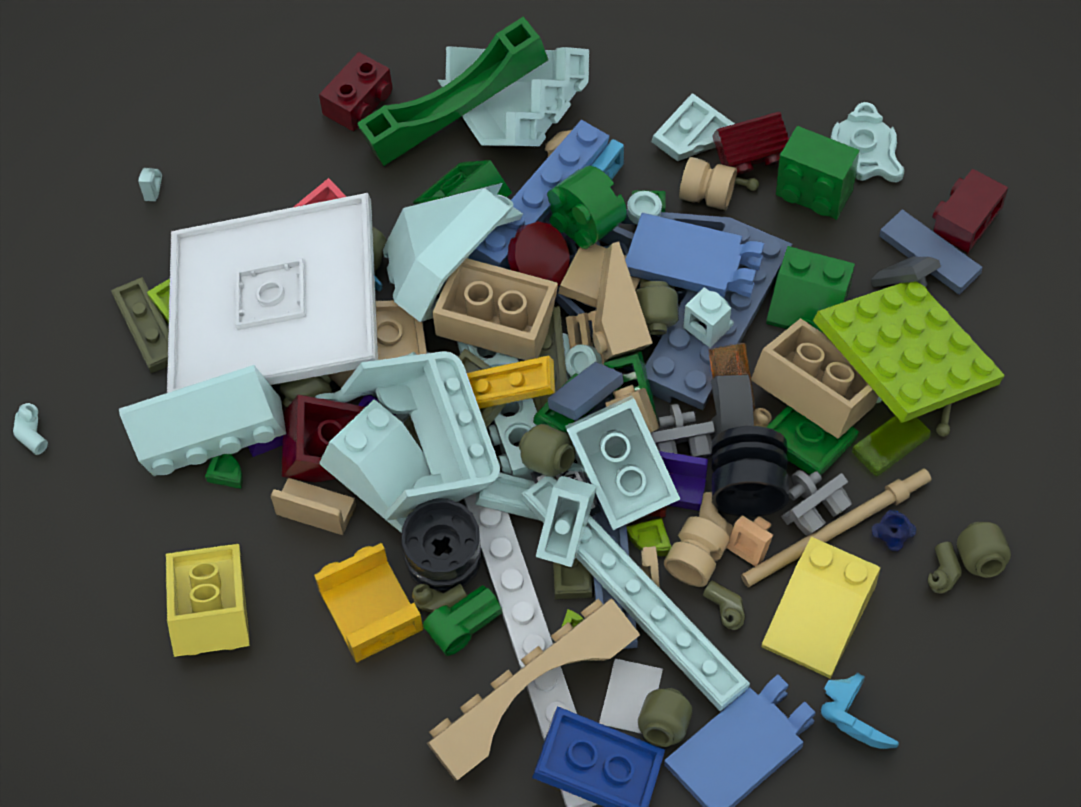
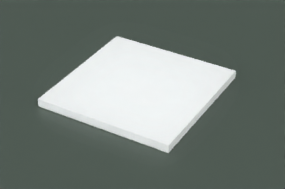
M368 193L171 231L167 393L252 365L256 366L270 385L354 370L361 362L378 360L372 208Z

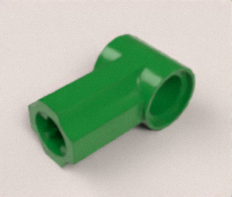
M482 585L452 607L445 605L434 610L425 619L423 628L446 656H451L469 643L473 633L502 614V607L491 590Z

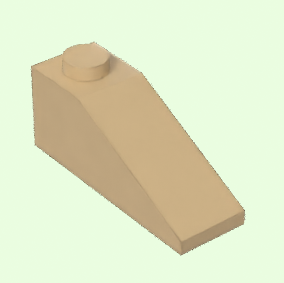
M619 242L612 243L604 251L594 322V346L598 353L603 354L605 361L645 349L652 344Z

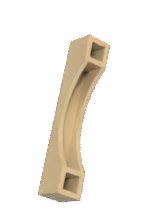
M598 598L580 612L585 619L575 627H572L568 622L552 634L551 637L555 642L543 651L540 646H537L521 659L525 665L514 675L508 669L490 684L495 690L482 699L479 694H476L460 707L464 714L451 723L446 718L429 731L433 739L426 744L454 780H459L489 756L493 735L502 715L513 699L530 682L547 671L564 664L609 660L640 636L639 632L612 598L604 604Z

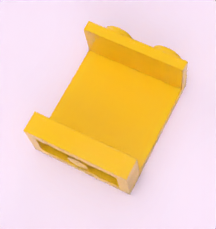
M382 543L374 547H364L358 550L353 557L340 563H330L314 575L318 590L356 663L424 630L421 614L415 603L410 604L387 561L385 548Z

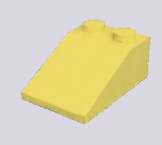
M811 537L795 567L761 647L831 679L873 594L881 567Z
M239 544L167 553V623L174 657L197 655L219 650H233L250 646Z

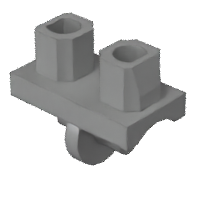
M678 404L670 405L671 415L659 417L658 420L660 428L673 426V429L650 433L658 451L677 454L676 444L688 442L691 456L709 457L711 455V437L715 432L713 421L684 426L683 424L696 421L694 411L681 413Z
M797 471L791 477L794 487L789 490V497L795 500L802 496L804 500L781 517L787 525L794 521L806 536L812 534L826 523L815 509V506L821 501L833 517L852 505L851 500L842 487L848 482L841 473L817 490L815 485L822 480L818 472L815 471L808 476L802 471Z

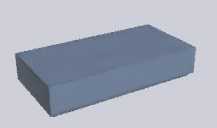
M595 361L547 398L549 409L576 421L623 384V375Z

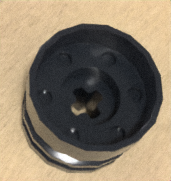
M740 426L727 429L714 437L711 443V468L714 471L712 474V503L718 510L740 517L742 515L744 517H758L782 510L788 504L789 477L786 472L788 448L787 440L783 434L761 426Z
M432 499L418 505L407 516L402 527V548L405 564L411 578L418 585L427 584L429 588L443 593L460 583L463 588L466 587L476 577L481 565L480 531L473 513L461 503L449 499ZM448 549L450 554L444 553V551ZM436 551L442 554L440 556H437Z

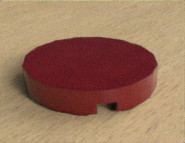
M538 221L521 226L508 245L510 269L557 282L559 286L569 269L570 254L565 239L556 228L548 223Z

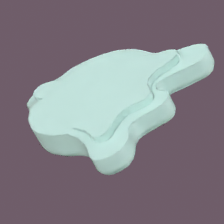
M867 102L858 104L855 110L848 114L846 120L840 124L838 122L835 124L831 139L860 150L856 178L863 181L879 175L890 182H899L903 179L904 167L895 156L897 134L893 126L890 129L882 122L883 117L877 112L876 107Z

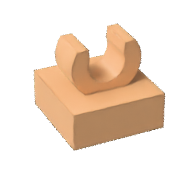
M742 515L734 524L727 549L753 566H757L764 560L773 534L767 531L772 524L760 516L752 522Z

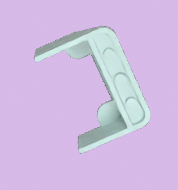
M442 351L361 362L342 386L341 391L343 395L375 391L379 403L393 414L410 413L431 473L429 476L418 479L412 489L405 490L383 514L385 521L405 518L418 505L432 499H449L458 502L489 487L498 478L500 465L464 365L455 354Z

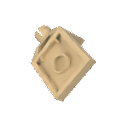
M394 300L376 301L378 360L397 358L415 352L417 355L427 354L423 323L416 320L397 305ZM355 369L327 374V376L342 388Z

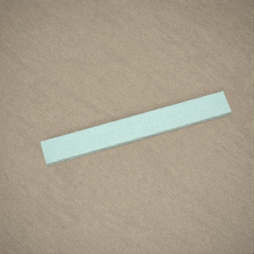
M545 476L522 493V501L543 523L553 486L557 482L554 477ZM589 515L576 558L719 711L723 710L749 688L750 683Z

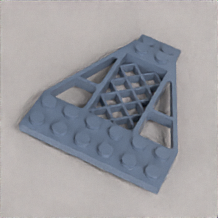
M551 211L542 222L551 225L549 220L552 215ZM661 212L660 217L741 235V244L749 241L764 243L763 258L760 269L756 270L751 298L727 290L724 299L731 307L730 320L733 321V326L711 348L683 328L685 305L699 293L688 289L677 291L678 302L682 301L679 306V321L674 326L667 328L666 334L654 335L661 339L645 365L652 395L671 403L674 397L704 410L713 393L711 380L716 376L724 374L778 276L787 246L792 247V243L730 217ZM626 215V219L621 223L637 225L629 219L628 215ZM616 227L600 239V241L609 244L604 246L605 248H608L612 243L619 242L623 255L627 256L634 233ZM563 232L561 235L565 239L567 247L569 245L572 253L569 261L570 266L577 253L576 242ZM739 264L738 269L748 268V267H746L745 265ZM559 285L555 302L570 316H578V314L585 313L571 298L558 294ZM584 304V305H586V306H588V307H591V308H593V309L596 310L595 307H592V306H590V305ZM588 321L590 336L593 338L592 321ZM702 321L698 322L705 329H707L706 324H704ZM633 365L623 367L628 373L635 371Z

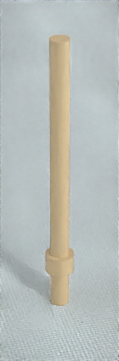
M923 468L903 481L897 479L885 486L884 492L741 574L744 584L750 587L800 558L811 537L826 543L892 503L898 505L910 498L911 492L932 480L929 472Z

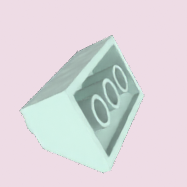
M255 365L119 408L120 417L138 461L153 476L167 475L175 469L191 464H202L207 459L222 454H233L241 450V448L256 443H268L275 437L286 434L281 398Z

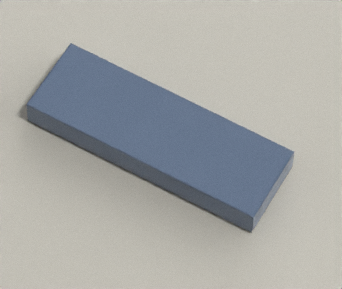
M903 209L880 230L879 237L908 258L915 256L938 259L941 267L930 274L959 295L981 274L982 266Z

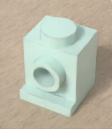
M704 287L685 305L683 328L711 348L733 326V321L730 320L731 307L718 293L708 291ZM702 321L704 324H706L707 329H705L698 322Z

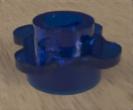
M889 510L881 519V523L873 525L872 534L875 538H881L885 541L891 551H899L908 538H913L916 535V526L910 523L904 514L896 510ZM895 528L897 529V532L892 533L891 529Z

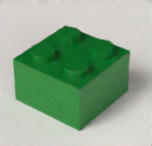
M797 126L780 154L776 195L789 203H797L813 210L819 215L829 216L837 220L854 189L860 150Z

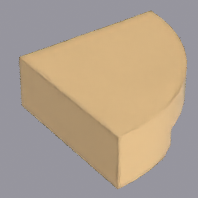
M656 546L643 547V550H641V569L660 588Z

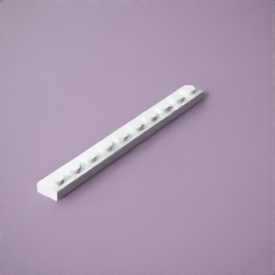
M475 493L464 498L467 509L473 513L479 525L481 552L497 601L502 607V616L521 669L525 666L521 661L524 656L537 646H540L544 651L553 642L509 514L475 505ZM561 666L547 671L526 686L543 739L545 740L557 706L576 713ZM561 790L566 807H592L598 805Z

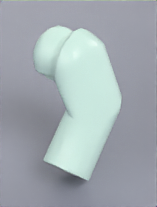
M25 403L19 407L15 415L13 434L17 440L35 455H39L46 450L48 441L37 433L38 408L31 403Z

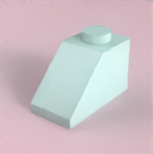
M561 476L552 489L536 557L569 567L573 566L589 519L597 488L596 485Z

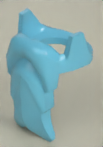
M856 673V675L848 679L828 680L824 689L834 702H826L821 707V714L826 720L835 723L841 731L869 746L880 749L898 747V741L847 713L864 682L865 676Z

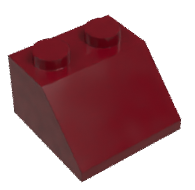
M297 395L283 412L286 434L283 435L282 477L315 483L337 479L319 463L329 442L365 407Z

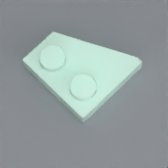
M692 93L653 135L651 142L676 161L715 148L712 137L714 132L719 128L735 123Z

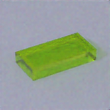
M895 415L854 445L852 453L877 477L930 438L931 431L917 417L902 423Z

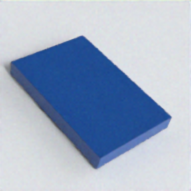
M557 706L532 778L603 807H649L665 750Z

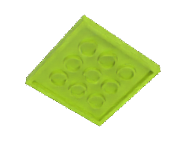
M916 281L899 283L822 309L817 312L813 319L814 323L902 423L1000 384L1005 376L971 339L970 335L949 315L948 311L927 291L926 287Z

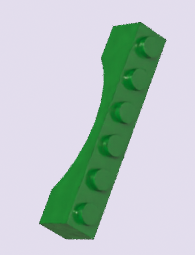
M523 16L498 32L479 58L447 85L416 100L384 105L359 121L357 125L382 165L385 166L547 62L549 59L542 40Z

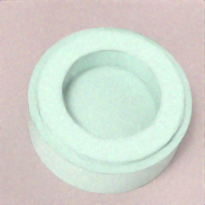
M649 191L634 193L629 198L627 204L629 219L638 225L641 213L660 217L661 200L656 194Z
M576 345L566 354V371L572 377L575 373L580 374L595 361L602 364L601 355L592 346Z

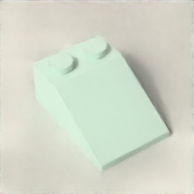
M632 395L565 426L591 484L597 486L596 495L613 530L680 500Z
M375 399L329 442L319 463L383 518L386 510L405 490L412 489L413 485L421 477L431 475L423 451L407 428ZM407 517L388 520V522L402 533V527Z

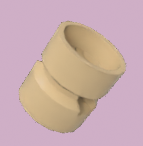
M690 157L683 173L679 198L692 203H699L705 198L708 207L726 211L734 190L737 169L722 164H717L711 169L710 164L706 160Z
M697 516L689 517L678 534L681 542H676L672 545L664 560V566L678 580L695 587H704L716 568L715 561L721 559L730 538L714 522Z

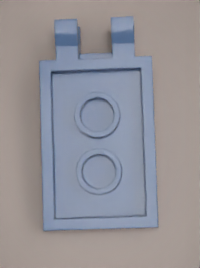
M641 213L625 261L630 276L650 281H664L671 286L700 292L705 287L708 291L716 292L723 298H725L727 290L751 298L756 270L760 269L763 258L764 243L749 241L741 244V235ZM739 264H742V265H745L746 267H748V268L738 269Z
M776 675L759 695L749 687L664 760V766L703 807H735L803 747V741L798 735L814 724L812 718L816 712L806 702H803L787 718L776 706L787 697L788 693L785 690L789 686L779 675Z

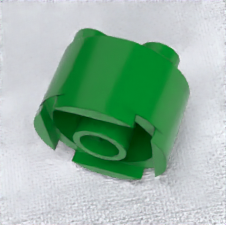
M591 165L578 169L547 192L552 212L549 218L551 225L560 233L564 232L582 249H588L626 219V204L622 195L619 194L616 197L610 188L614 185L611 178L602 170Z

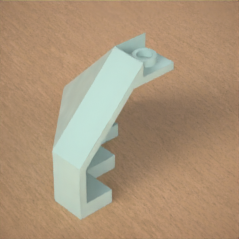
M446 47V80H438L440 85L443 87L461 75L479 58L485 49ZM561 47L556 48V50H545L549 59L547 62L462 116L479 143L485 146H540L546 138L545 132L552 123H558L571 106L569 101L575 93L582 91L588 84L589 49Z
M503 183L402 209L383 248L384 257L389 258L387 272L390 283L395 285L393 292L394 302L419 322L433 318V310L438 301L436 297L444 281L497 226L521 219L523 213L513 207V202L507 197L497 194Z

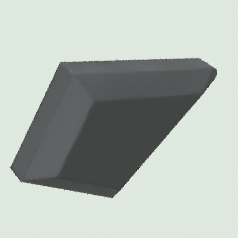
M912 256L880 270L871 278L873 287L916 281L926 287L928 283L925 276L940 268L941 265L938 259L932 257Z

